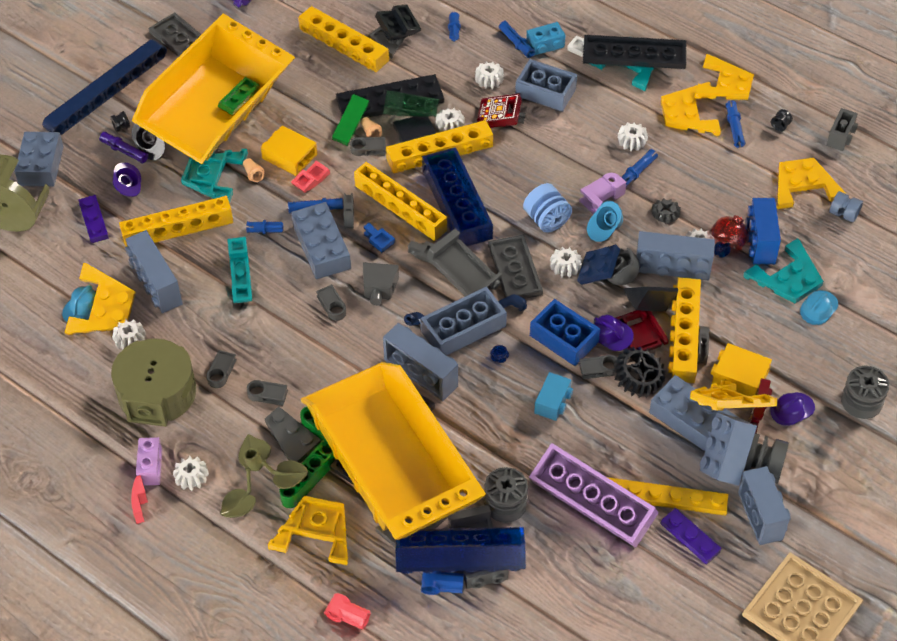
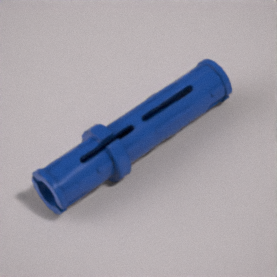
M502 21L499 24V29L515 44V48L521 51L526 58L533 57L535 50L528 44V41L522 38L507 21Z
M728 101L725 106L728 113L727 120L732 130L734 146L739 148L738 142H740L741 147H743L746 142L740 122L741 115L738 112L736 101H732V107L730 101Z
M650 149L638 162L626 169V173L621 176L626 181V187L633 180H636L639 174L658 158L657 153L652 156L656 152L655 150Z
M322 198L321 200L288 202L289 214L323 202L327 203L330 210L344 209L343 198Z

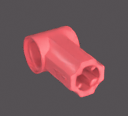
M335 593L324 614L332 621H344L363 629L369 621L371 611L351 603L346 596Z

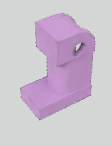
M607 173L590 185L580 189L584 197L580 198L579 201L594 214L605 200L610 197L616 200L625 194L626 181L616 173Z

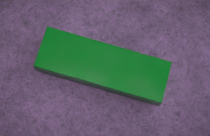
M245 76L219 101L218 107L233 115L259 90L260 85Z
M353 94L332 136V140L346 146L349 145L369 105V100Z

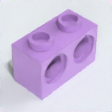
M159 437L139 438L136 476L141 475L143 486L160 485L163 450Z

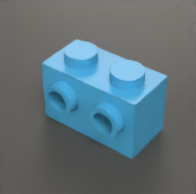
M555 22L527 30L526 40L535 50V56L564 48L566 35L559 23Z
M549 372L535 401L534 414L557 421L559 415H563L565 412L566 400H570L572 396L571 379Z

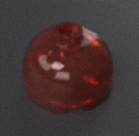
M734 215L733 217L724 216L719 218L710 231L711 235L724 245L727 242L732 244L730 248L742 250L748 238V229L743 223L744 220Z

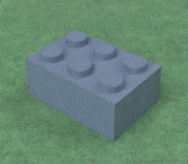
M529 59L516 80L515 94H520L523 99L563 112L576 90L577 74Z
M24 132L18 155L19 161L15 168V175L19 185L44 186L47 184L48 186L55 187L64 147L60 132Z
M717 412L716 417L712 421L710 437L706 441V451L700 462V471L718 481L739 486L757 426L738 417Z
M767 466L743 471L738 491L759 545L783 540L788 523L791 520L789 510L784 507L782 493L775 486V477L769 472Z

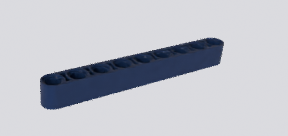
M153 39L147 41L46 116L42 123L43 128L49 132H60L61 136L161 61L167 54V48Z

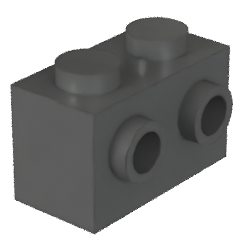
M843 108L840 109L830 130L826 146L844 151L845 146L850 145L853 137L851 134H855L858 123H856L858 113Z

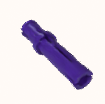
M106 131L101 133L99 141L109 145L112 150H118L142 164L147 161V153L127 144L120 137H114Z

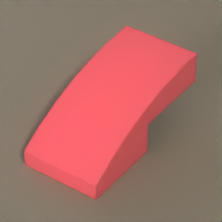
M315 161L307 171L302 170L291 183L305 193L321 183L331 172L327 167Z
M141 475L136 476L132 488L131 501L136 524L145 522L140 505L148 503Z

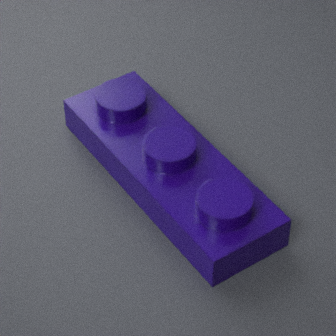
M96 195L78 199L90 242L95 243L109 239Z
M674 508L661 520L660 524L706 565L721 552L722 548L678 509Z

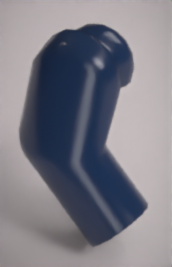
M516 294L498 301L503 308L512 305L518 308L519 311L527 309L526 300Z
M420 312L406 314L404 322L409 326L421 324L420 318L425 315Z

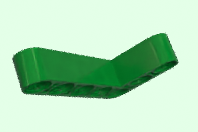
M308 406L304 407L300 412L301 424L321 439L322 442L302 462L308 470L307 476L303 479L306 481L300 482L289 489L280 488L281 503L286 508L296 507L301 499L330 470V465L336 460L333 450L325 437L315 427L314 418Z

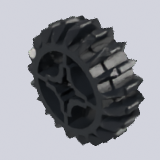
M641 346L637 349L632 347L629 350H624L617 357L614 363L615 368L613 369V374L616 375L615 381H620L618 387L623 386L624 392L630 391L631 396L636 393L638 398L642 397V395L647 398L650 394H656L662 388L666 378L665 364L659 363L661 357L656 358L655 352L649 353L648 348L643 351ZM635 362V364L626 365L627 363ZM653 379V381L644 382V380Z

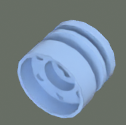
M549 183L542 184L532 190L523 203V209L539 228L546 233L553 232L563 226L572 213V206Z

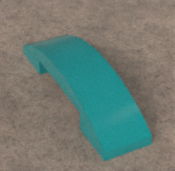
M246 237L227 239L233 303L252 301V287Z

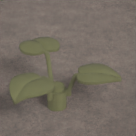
M248 434L238 456L240 464L246 470L247 491L244 489L230 491L223 499L220 514L224 517L235 518L243 516L253 509L256 499L253 495H250L251 470L259 471L262 466H265L275 475L273 482L278 488L289 489L296 486L307 476V468L299 462L288 460L279 463L277 471L273 470L265 461L271 453L270 445Z

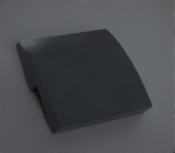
M408 5L393 6L391 11H379L375 15L389 41L402 39L421 31V27Z
M426 113L393 122V127L398 133L401 143L436 134Z

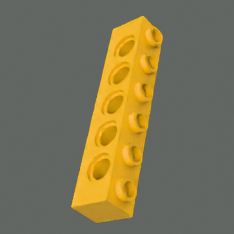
M313 6L309 7L298 17L301 31L313 36L315 39L320 40L327 46L336 49L341 54L350 57L374 72H378L389 62L388 48Z
M484 120L387 146L386 159L393 174L493 147V133L487 121Z
M365 162L354 171L355 186L433 241H436L447 231V216L368 162Z
M223 196L119 222L125 247H127L126 238L147 230L155 243L234 222L228 198Z
M678 277L677 285H673V288H678L676 300L672 301L671 311H675V315L671 316V326H674V330L670 332V342H673V346L669 348V357H672V362L669 361L668 373H672L671 379L676 375L687 383H695L698 358L701 279Z

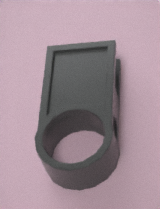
M356 137L350 141V150L355 156L385 155V137ZM358 144L364 145V147L360 149L354 148V146Z
M344 193V229L354 228L353 193L351 195Z
M332 284L316 291V297L330 319L338 321L346 316V305ZM335 307H340L343 309V311L340 313H332L331 309Z
M699 326L697 364L704 363L706 365L709 355V327Z
M218 350L206 375L210 387L221 388L226 384L236 363V354ZM216 374H221L224 376L219 381L210 380V378Z
M606 355L580 359L579 366L583 380L614 376L613 369H608L603 364L606 362L615 363L617 357Z
M260 380L248 383L247 395L250 400L284 406L288 393L287 385ZM255 387L264 389L260 394L250 393Z

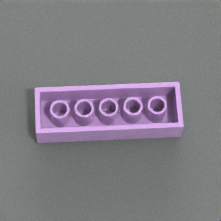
M551 443L529 476L534 484L635 548L658 515L655 507Z

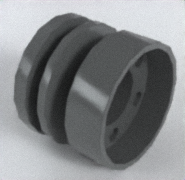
M859 366L851 370L841 397L843 408L856 418L868 419L878 415L883 408L889 391L887 376L881 370L872 366Z
M755 433L744 470H751V467L761 468L767 466L778 484L789 442L776 439L772 447L768 446V436H765L763 444H759L760 434Z
M503 467L492 471L486 477L484 491L486 493L484 505H489L491 518L504 523L513 522L521 518L527 507V479L520 471L514 468Z

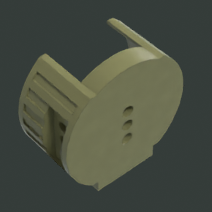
M0 154V229L14 232L28 230L35 224L49 196V186L47 184L44 185L37 201H35L25 188L9 180L19 160L12 156Z
M164 339L135 341L126 346L113 362L111 377L119 405L126 414L128 422L166 427L168 420L173 421L183 415L195 399L197 387L190 356L182 346H178L171 341Z

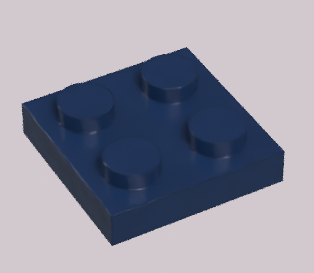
M612 245L586 252L577 281L584 285L611 278L620 248L617 245Z

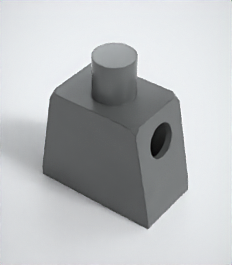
M363 262L364 296L371 298L370 303L376 306L381 304L382 299H391L399 280V265Z

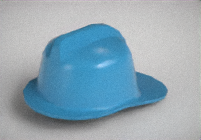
M606 201L599 206L587 225V233L595 242L605 241L622 225L623 214L619 205L613 201Z
M91 285L78 287L72 292L71 299L65 305L62 312L66 322L69 316L85 320L89 319L96 294Z
M815 291L803 302L800 314L807 323L812 325L823 324L837 310L838 300L830 292Z

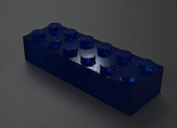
M456 147L422 156V171L442 214L447 216V225L450 232L456 228L460 232L459 239L466 246L492 240L493 223Z
M524 527L426 529L396 540V572L404 574L413 572L433 573L435 571H445L447 573L456 571L476 572L478 570L496 572L508 569L510 571L526 569Z

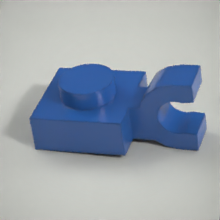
M371 223L364 226L366 230L364 236L381 253L395 243V238L383 228L378 231Z

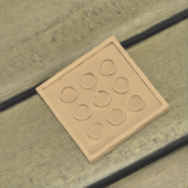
M789 552L743 611L742 616L779 641H835L859 609L863 599Z

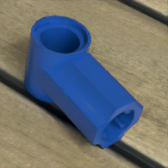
M427 567L423 569L421 592L427 595H437L439 592L463 593L464 574L441 572L438 568Z

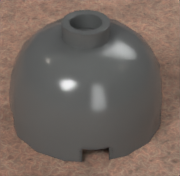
M622 248L620 249L612 277L607 278L612 284L622 286L632 283L636 279L640 270L639 259L629 248L625 251Z

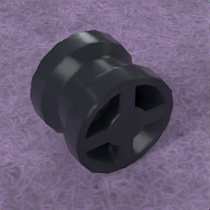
M781 109L771 119V125L777 131H785L793 121V117L789 111Z
M124 111L120 112L117 116H110L116 132L121 131L122 128H130L128 117Z

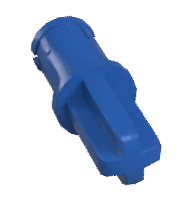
M457 12L449 14L448 30L449 38L452 41L459 39V30L461 29L459 23L460 15Z
M263 220V222L247 221L246 226H248L246 227L247 233H281L284 229L283 222H266V220Z

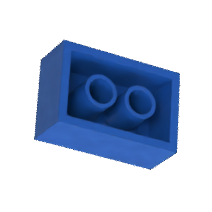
M753 198L751 205H748V217L745 219V227L749 229V232H747V242L751 244L749 246V257H752L753 265H775L781 244L775 198Z
M556 299L550 302L530 322V337L574 366L599 343L600 328Z

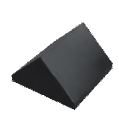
M632 287L624 288V292L635 310L667 311L678 293V288Z

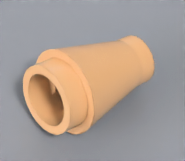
M364 117L360 123L366 136L381 137L382 127L370 120L369 117Z
M250 158L244 160L243 166L249 180L260 182L265 175L264 169Z

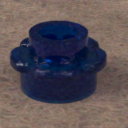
M719 241L715 244L714 254L720 258L726 257L731 252L728 241Z
M503 345L494 346L490 352V358L494 362L504 363L509 358V352Z

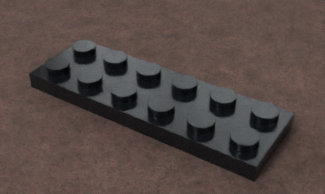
M584 35L583 64L686 69V40Z
M436 74L336 93L341 116H343L353 94L369 100V105L362 119L364 117L370 118L444 103V96Z

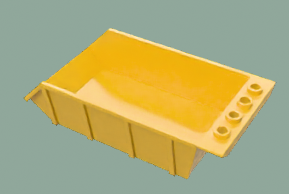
M223 13L144 90L132 122L200 164H203L205 160L208 161L213 152L223 141L226 142L236 127L248 118L251 111L260 102L262 103L278 77L295 59V56ZM245 76L260 85L259 90L233 115L218 107L219 101Z
M381 362L301 398L302 403L308 406L314 418L315 427L321 431L333 450L335 459L340 461L352 480L355 491L360 493L372 512L376 524L379 523L383 531L389 529L395 540L405 538L476 503L486 495L401 365ZM445 501L448 505H443L442 502ZM428 510L430 514H425L423 511ZM409 519L412 523H407L405 520Z

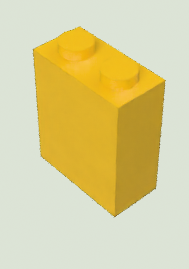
M282 125L262 144V159L297 176L317 155V145L315 141Z
M727 343L725 350H720L717 358L719 360L718 364L714 363L712 367V383L720 385L721 380H727L736 384V392L746 396H754L761 378L766 379L769 373L772 359Z

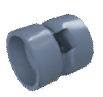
M839 191L831 204L829 213L838 217L843 215L845 220L854 223L861 211L863 201L855 197L850 199L848 194Z

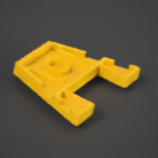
M706 54L703 68L720 72L716 87L698 83L694 98L701 99V96H709V99H716V96H722L730 100H748L754 74Z
M710 82L703 83V85L711 86ZM698 85L661 96L660 102L666 127L682 130L690 128L698 130L699 133L705 134V131L712 132L715 136H720L721 130L718 119L700 120L696 104L697 98H694Z
M815 158L779 162L777 209L793 207L794 201L791 192L824 188L830 202H833L839 191L845 193Z
M83 263L79 277L80 281L98 284L89 320L69 316L64 333L66 335H73L74 333H90L92 331L114 330V327H118V322L125 323L126 319L129 321L136 294L135 291L89 264Z
M721 380L720 385L713 383L709 389L704 386L692 390L690 394V399L697 401L699 405L711 406L712 410L717 411L724 410V408L777 406V398L767 394L743 395L736 392L735 383L727 380Z
M304 496L291 512L286 523L278 529L277 535L268 542L269 550L287 553L293 534L333 542L329 554V562L348 565L344 504Z

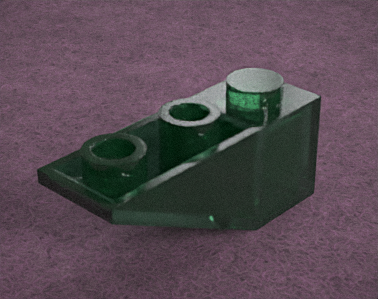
M387 90L383 114L401 117H436L439 99Z

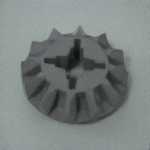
M663 198L661 201L657 200L652 205L651 212L658 221L669 223L679 218L681 207L678 206V202Z

